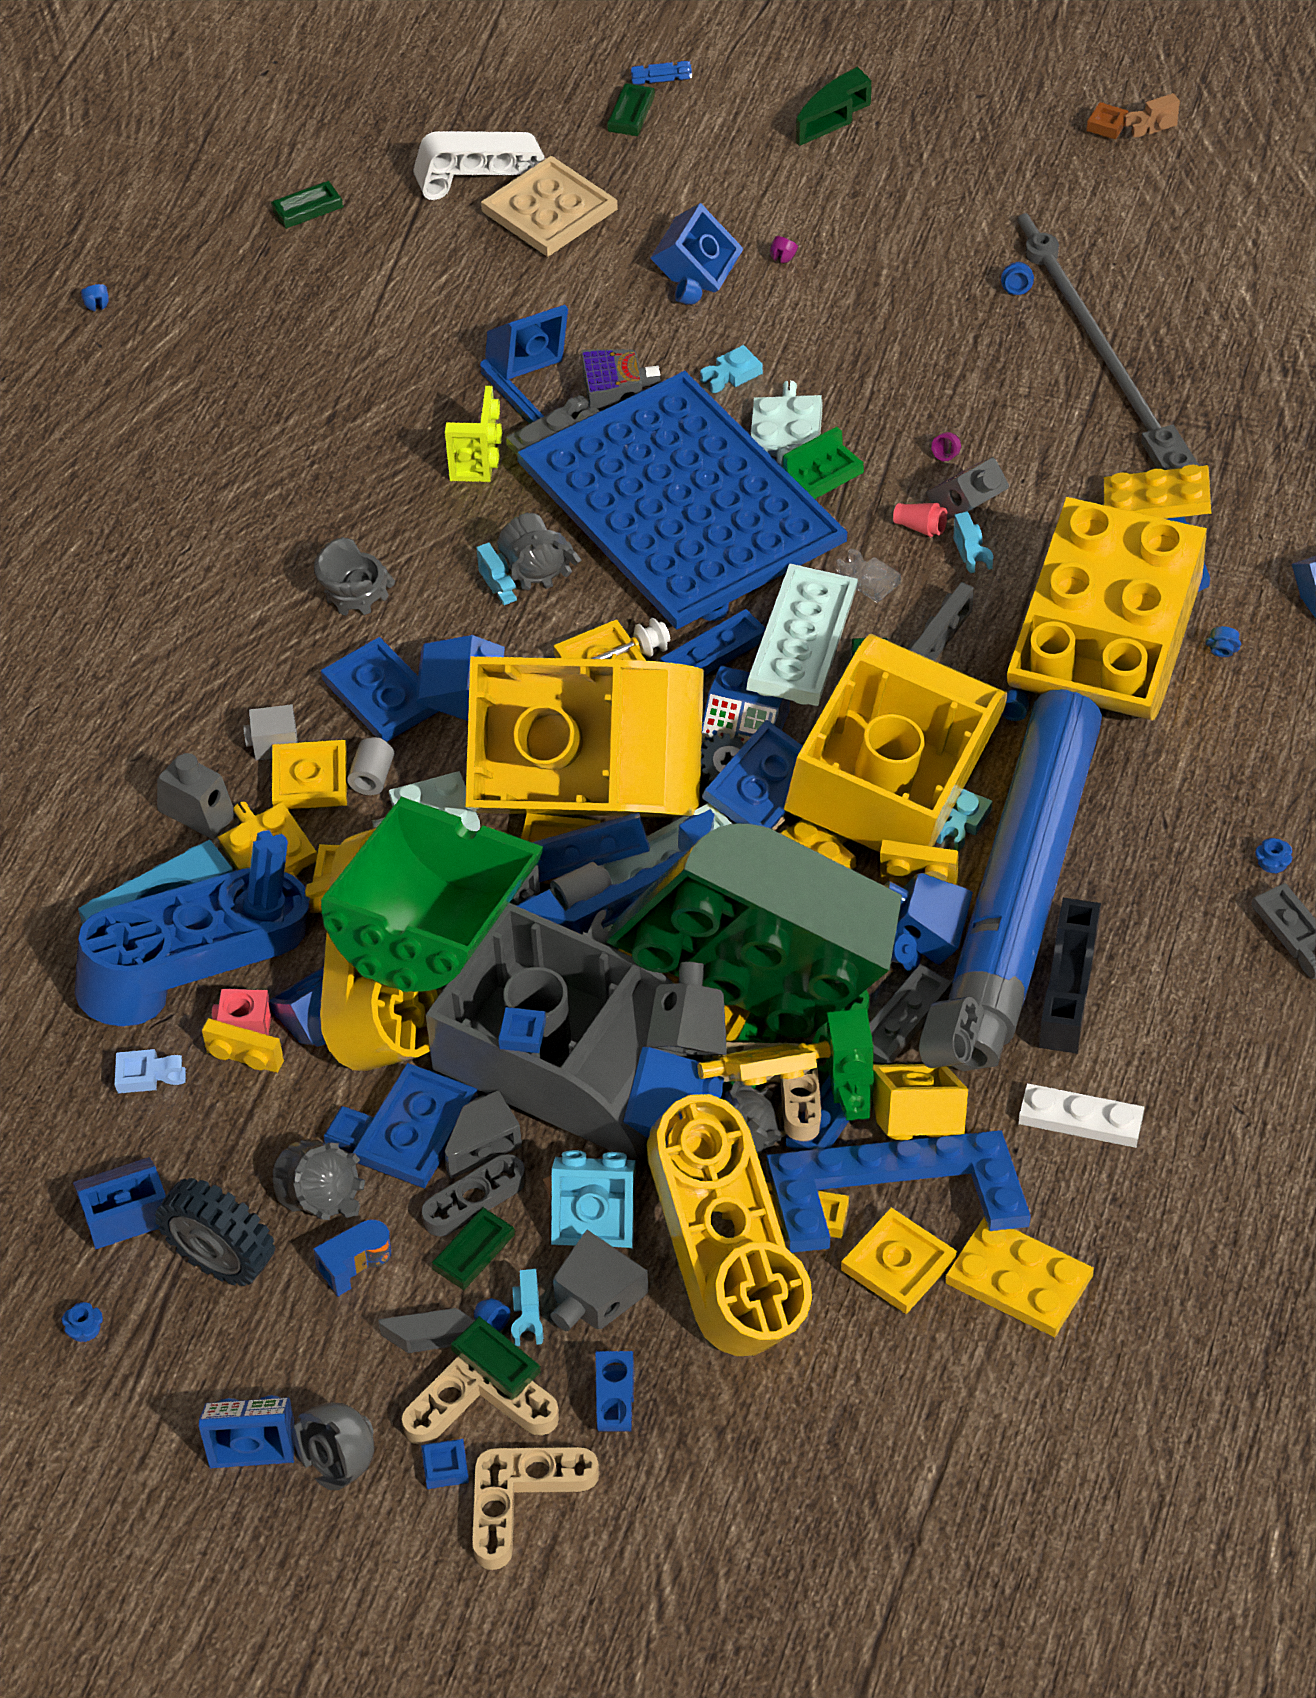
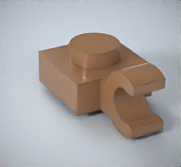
M1173 93L1147 101L1145 103V110L1130 112L1125 115L1124 126L1130 127L1133 125V137H1141L1146 132L1152 134L1177 126L1180 100Z

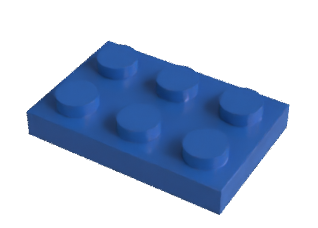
M380 637L321 670L322 680L377 738H381L386 742L439 712L416 703L418 676Z
M766 719L705 789L702 798L735 823L754 824L772 829L787 812L784 810L796 758L803 746Z
M407 1063L353 1151L360 1159L358 1163L425 1189L445 1155L444 1151L462 1107L478 1097V1089Z

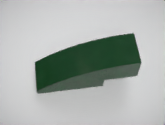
M856 67L826 84L806 103L797 116L796 143L801 146L851 124L853 112L871 105L872 80L859 67Z

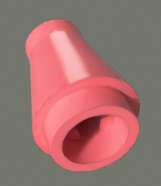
M898 503L893 513L895 524L906 526L929 537H933L935 534L941 535L944 532L948 517L946 508L940 507L938 503Z

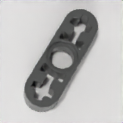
M510 1154L500 1155L429 1198L422 1207L425 1229L434 1236H447L468 1224L482 1207L489 1211L521 1191L526 1182L525 1168L521 1159ZM503 1171L507 1174L514 1173V1177L511 1179L507 1176L501 1177L500 1173ZM495 1184V1190H492L491 1186ZM473 1188L481 1189L485 1192V1196L477 1202H469L463 1198V1195L466 1191ZM456 1200L457 1204L453 1206V1201ZM439 1211L442 1215L447 1214L448 1218L444 1220L439 1216L434 1218V1213Z

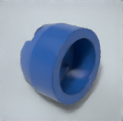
M686 276L682 277L676 288L675 300L685 305L698 303L702 297V289L699 282Z
M91 285L81 290L83 303L89 310L96 311V305H99L100 310H103L108 305L109 295L105 285Z
M1019 689L1007 691V700L1002 713L1004 718L1011 721H1020L1026 717L1029 700L1024 691Z
M493 1298L480 1301L473 1311L474 1320L480 1316L499 1332L505 1327L510 1317V1309L499 1300Z

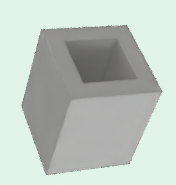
M292 704L249 710L250 725H244L246 747L253 746L255 760L272 759V744L298 743Z

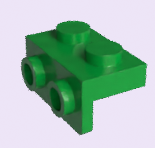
M838 427L820 434L818 437L792 449L783 456L784 469L814 499L864 473V462L843 445L842 430Z

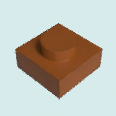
M1099 102L1087 121V131L1117 139L1124 128L1125 115L1129 111Z

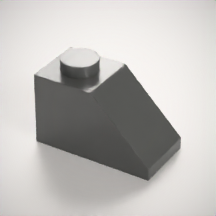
M499 1090L487 1096H479L462 1107L444 1151L447 1174L450 1179L486 1164L500 1155L508 1154L522 1147L520 1124Z

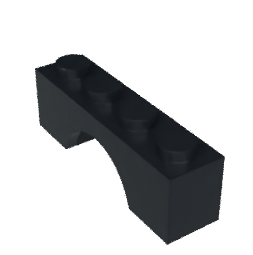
M1064 897L1062 899L1050 982L1046 991L1041 1020L1039 1048L1078 1054L1101 908V903Z

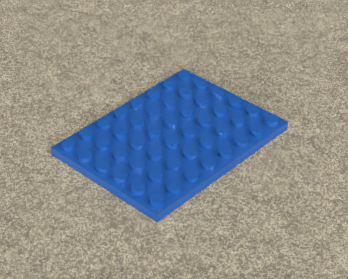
M686 371L517 452V462L676 630L785 574L789 564L800 566L847 542L848 532Z

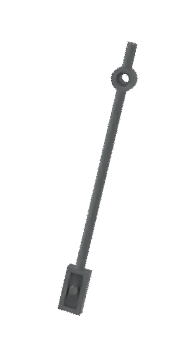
M1027 213L1021 214L1017 218V222L1028 238L1026 242L1027 259L1034 264L1045 265L1148 432L1142 433L1141 443L1157 469H1178L1187 465L1200 466L1174 424L1161 427L1058 263V240L1050 234L1040 233Z

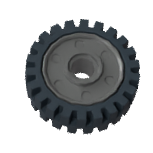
M195 1178L181 1179L166 1195L155 1211V1222L160 1225L158 1228L160 1233L167 1236L165 1240L169 1245L177 1246L175 1251L180 1256L186 1255L189 1258L188 1262L194 1267L197 1264L201 1266L202 1272L208 1275L213 1273L215 1279L221 1282L226 1280L230 1285L238 1284L239 1286H245L246 1284H251L264 1269L275 1251L273 1236L268 1234L269 1229L266 1225L259 1223L261 1219L256 1213H249L247 1211L249 1207L243 1202L238 1204L235 1201L236 1197L228 1192L225 1195L222 1192V1188L216 1185L210 1187L209 1183L204 1180L198 1182Z

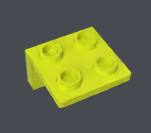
M485 386L481 423L446 422L445 439L450 481L491 482L492 468H498L499 449L495 448V444H501L502 424L496 423L500 416V400L494 399L493 386Z

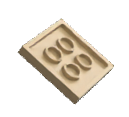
M549 156L481 201L483 213L547 257L618 210L617 199L553 156Z

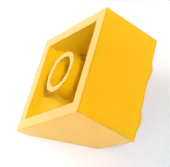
M924 1064L873 1065V1103L876 1122L887 1136L895 1140H910L913 1138V1135H927L933 1138L965 1133L968 1088L947 1066L932 1069Z

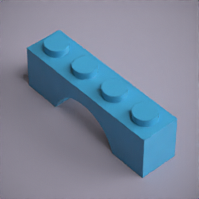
M209 839L79 907L78 911L82 925L91 915L106 908L231 873L233 869Z

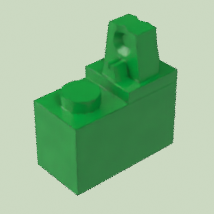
M867 1008L827 1012V1041L830 1045L831 1054L826 1059L834 1104L840 1103L846 1121L870 1118V1100H873L874 1046Z

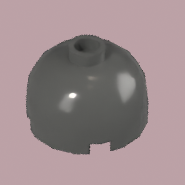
M323 1403L310 1408L297 1417L301 1418V1421L294 1424L293 1427L295 1447L305 1468L313 1465L323 1475L314 1478L321 1486L329 1490H340L354 1482L368 1469L374 1454V1431L370 1421L357 1410L344 1403Z

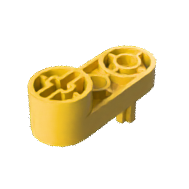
M376 828L344 839L335 852L331 873L316 877L314 882L306 885L305 895L313 899V909L321 911V898ZM327 932L320 1010L321 1031L328 1050L338 1062L351 1070L369 1071L417 1058L429 1052L430 1044L425 1014L438 998L436 989L422 992H403L399 989L383 985L373 979L363 977L339 952Z
M710 1094L689 1095L674 1102L652 1126L647 1141L648 1163L694 1317L704 1337L718 1350L734 1356H754L773 1347L792 1334L805 1320L812 1301L810 1277L802 1262L785 1246L751 1132L742 1114L726 1100ZM719 1211L731 1218L735 1227L733 1238H725L714 1231L710 1218L712 1212ZM749 1298H756L755 1301H749Z

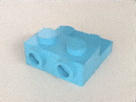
M578 1150L565 1151L562 1153V1157H555L552 1166L551 1245L575 1246L583 1233L588 1229L612 1247L632 1248L636 1160H627L626 1154L621 1152L605 1153L602 1155V1159L586 1158V1153Z

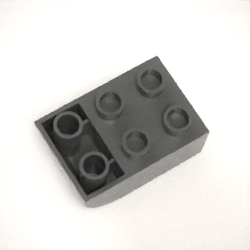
M509 903L461 972L447 984L425 1014L433 1070L477 1088L488 1095L499 1090L506 1103L612 1152L624 1153L627 1159L636 1160V1163H638L647 1149L648 1138L623 1121L642 1047H647L656 988L660 984L675 983L662 973L651 972L641 968L634 962L632 956ZM506 1007L545 1011L546 1024L539 1053L499 1049V1035ZM661 1050L667 1053L702 1062V1056H693Z

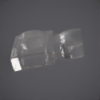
M850 549L848 551V560L851 563H846L841 559L837 560V572L843 576L857 578L856 589L877 603L901 583V574L875 557L868 562L864 561L862 554L858 550Z

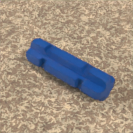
M678 61L677 65L669 62L650 64L648 68H644V65L631 67V80L634 85L645 84V81L650 83L675 81L677 77H679V80H688L692 76L689 61Z

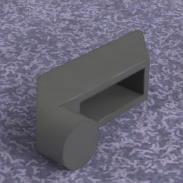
M457 1308L378 1319L381 1336L407 1353L451 1347V1343L475 1321Z

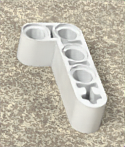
M436 131L427 134L422 139L414 166V175L424 196L427 199L436 200L448 193L454 175H522L545 160V157L534 135L527 132Z

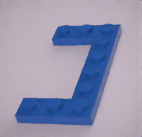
M1002 1130L767 1155L766 1168L788 1250L791 1253L830 1249L831 1237L817 1191L823 1189L971 1174L989 1231L1023 1228L1030 1225L1031 1215Z

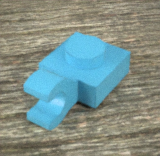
M968 512L955 514L953 539L963 562L966 563L967 570L970 573H975L976 561H983L986 563L988 570L992 569L993 553L990 549L980 546L983 540L979 525L973 524Z
M536 1269L520 1270V1286L513 1287L514 1311H522V1315L512 1324V1340L516 1346H520V1335L525 1331H531L535 1334L536 1344L540 1345L543 1342L544 1336L539 1314Z

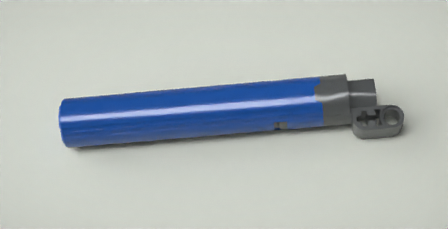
M1064 689L1050 690L1041 694L1038 700L1034 702L953 978L949 999L934 1002L931 1005L919 1044L920 1056L924 1065L928 1068L953 1066L961 1071H969L998 1066L1004 1045L1008 1044L1014 1037L1101 727L1102 714L1099 707L1090 698L1077 692Z

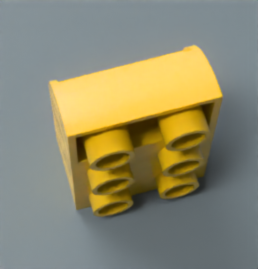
M1066 497L1007 671L1008 685L1039 694L1050 690H1069L1090 698L1099 708L1153 721L1166 695L1202 580L1207 528Z
M869 634L855 652L796 758L784 810L878 852L881 850L882 839L933 847L1004 711L1007 692L874 634Z
M470 656L465 807L477 813L500 814L532 813L541 815L626 816L639 812L640 817L682 818L694 815L695 810L700 808L704 670L683 664L642 660Z

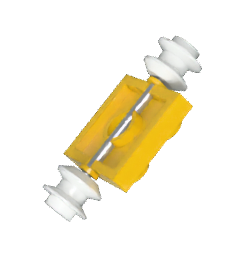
M650 618L649 627L644 628L641 624H636L633 638H630L616 619L553 645L554 655L556 658L646 661L641 653L650 658L653 656V648L658 647L663 652L666 651L670 635L663 622L658 623L655 618Z

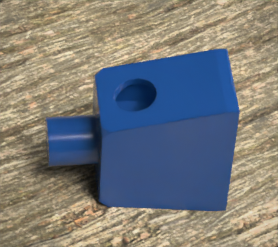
M923 873L916 874L903 888L890 881L886 882L885 887L902 895L897 932L913 936L917 944V951L934 963L941 965L959 947L973 892Z

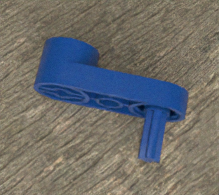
M269 830L257 833V840L253 842L250 868L106 908L91 915L81 926L78 938L75 996L79 1007L89 1017L104 1024L123 1027L142 1024L156 1017L164 1008L167 992L170 988L276 957L296 948L305 937L310 898L305 895V886L296 877L284 872L288 845L286 837L283 834L273 836Z

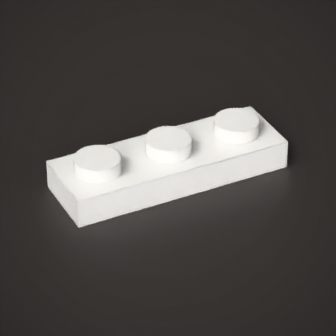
M1027 1083L1019 1115V1124L1136 1148L1144 1107Z

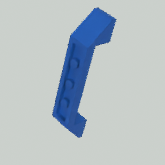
M709 809L699 815H692L679 824L678 848L680 852L672 854L666 861L652 868L640 870L634 877L620 884L608 886L602 893L586 901L576 902L566 911L550 890L537 896L533 895L526 898L517 907L581 935L583 932H588L597 913L601 910H606L605 919L601 922L604 929L612 925L628 906L704 835L714 830L715 814Z

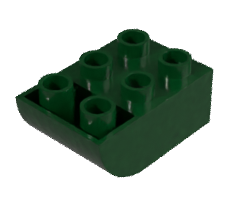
M744 823L729 824L718 827L704 835L628 906L613 923L606 942L632 954V958L638 966L651 972H669L679 977L681 962L704 964L702 986L721 990L724 994V1005H737L766 1019L768 1026L782 1036L803 1037L807 1039L827 1022V1012L841 1011L890 970L902 895L770 828Z

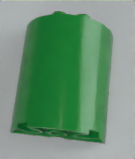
M401 796L321 898L324 927L339 952L363 977L373 979L383 985L399 989L403 992H422L440 988L455 979L538 863L543 846L484 825L478 831H471L463 825L461 817Z

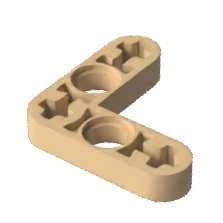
M726 1042V1054L781 1044L798 1046L799 1044ZM702 1056V1063L713 1061V1056ZM818 1066L817 1068L804 1070V1076L799 1078L781 1079L780 1074L767 1076V1082L781 1083L783 1121L786 1134L797 1141H810L819 1134L821 1123ZM722 1075V1077L724 1078V1081H723V1082H735V1081H729V1077H728V1076H727V1077H724V1076ZM798 1087L805 1088L810 1094L803 1097L796 1096L791 1090ZM805 1111L806 1123H800L798 1113Z
M458 1356L405 1409L402 1416V1424L405 1437L410 1442L416 1445L430 1444L480 1395L526 1431L534 1435H545L553 1431L558 1425L559 1410L554 1397L533 1381L513 1400L500 1396L497 1393V1387L476 1370L472 1372L470 1365ZM448 1387L457 1388L461 1392L460 1398L451 1403L441 1401L438 1395L443 1389ZM528 1397H529L530 1406L525 1403V1402L527 1401ZM430 1404H432L433 1408L435 1409L432 1413ZM532 1408L538 1412L547 1409L548 1416L545 1418L539 1415L534 1419ZM428 1418L429 1426L427 1428L420 1425L415 1429L414 1420L417 1419L423 1422Z
M580 1447L495 1448L483 1452L478 1457L475 1465L473 1549L477 1563L485 1569L495 1570L504 1567L510 1561L513 1552L515 1492L587 1491L594 1487L599 1478V1464L595 1454L586 1448ZM542 1462L550 1469L542 1478H532L526 1473L527 1467L532 1463ZM556 1463L562 1464V1477H557ZM495 1464L500 1465L501 1468L498 1473L499 1487H491L489 1471H491L492 1465ZM576 1464H584L583 1475H575ZM496 1500L504 1503L506 1506L505 1511L497 1517L485 1515L482 1512V1508L489 1501ZM489 1530L497 1531L498 1547L495 1554H488L487 1552L490 1538Z

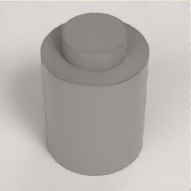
M373 737L363 739L359 743L347 778L348 784L353 790L364 795H376L383 790L394 756L392 747L385 740Z
M590 862L550 882L552 894L565 911L570 909L576 902L586 901L602 893L608 886L612 885L610 875L605 867H598L594 862Z

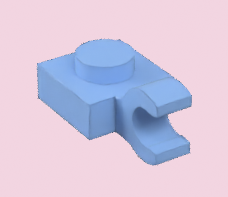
M155 1049L116 1053L115 1087L118 1094L156 1090L157 1080L171 1085L186 1083V1068L182 1067V1056L180 1055L158 1058Z

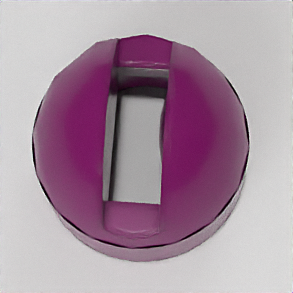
M775 236L770 247V255L775 261L781 256L780 263H787L795 256L798 245L785 237Z
M951 432L941 433L934 438L931 445L934 456L941 461H949L955 458L962 447L959 437ZM949 440H950V441H951V453H946L947 450H948V447H949Z

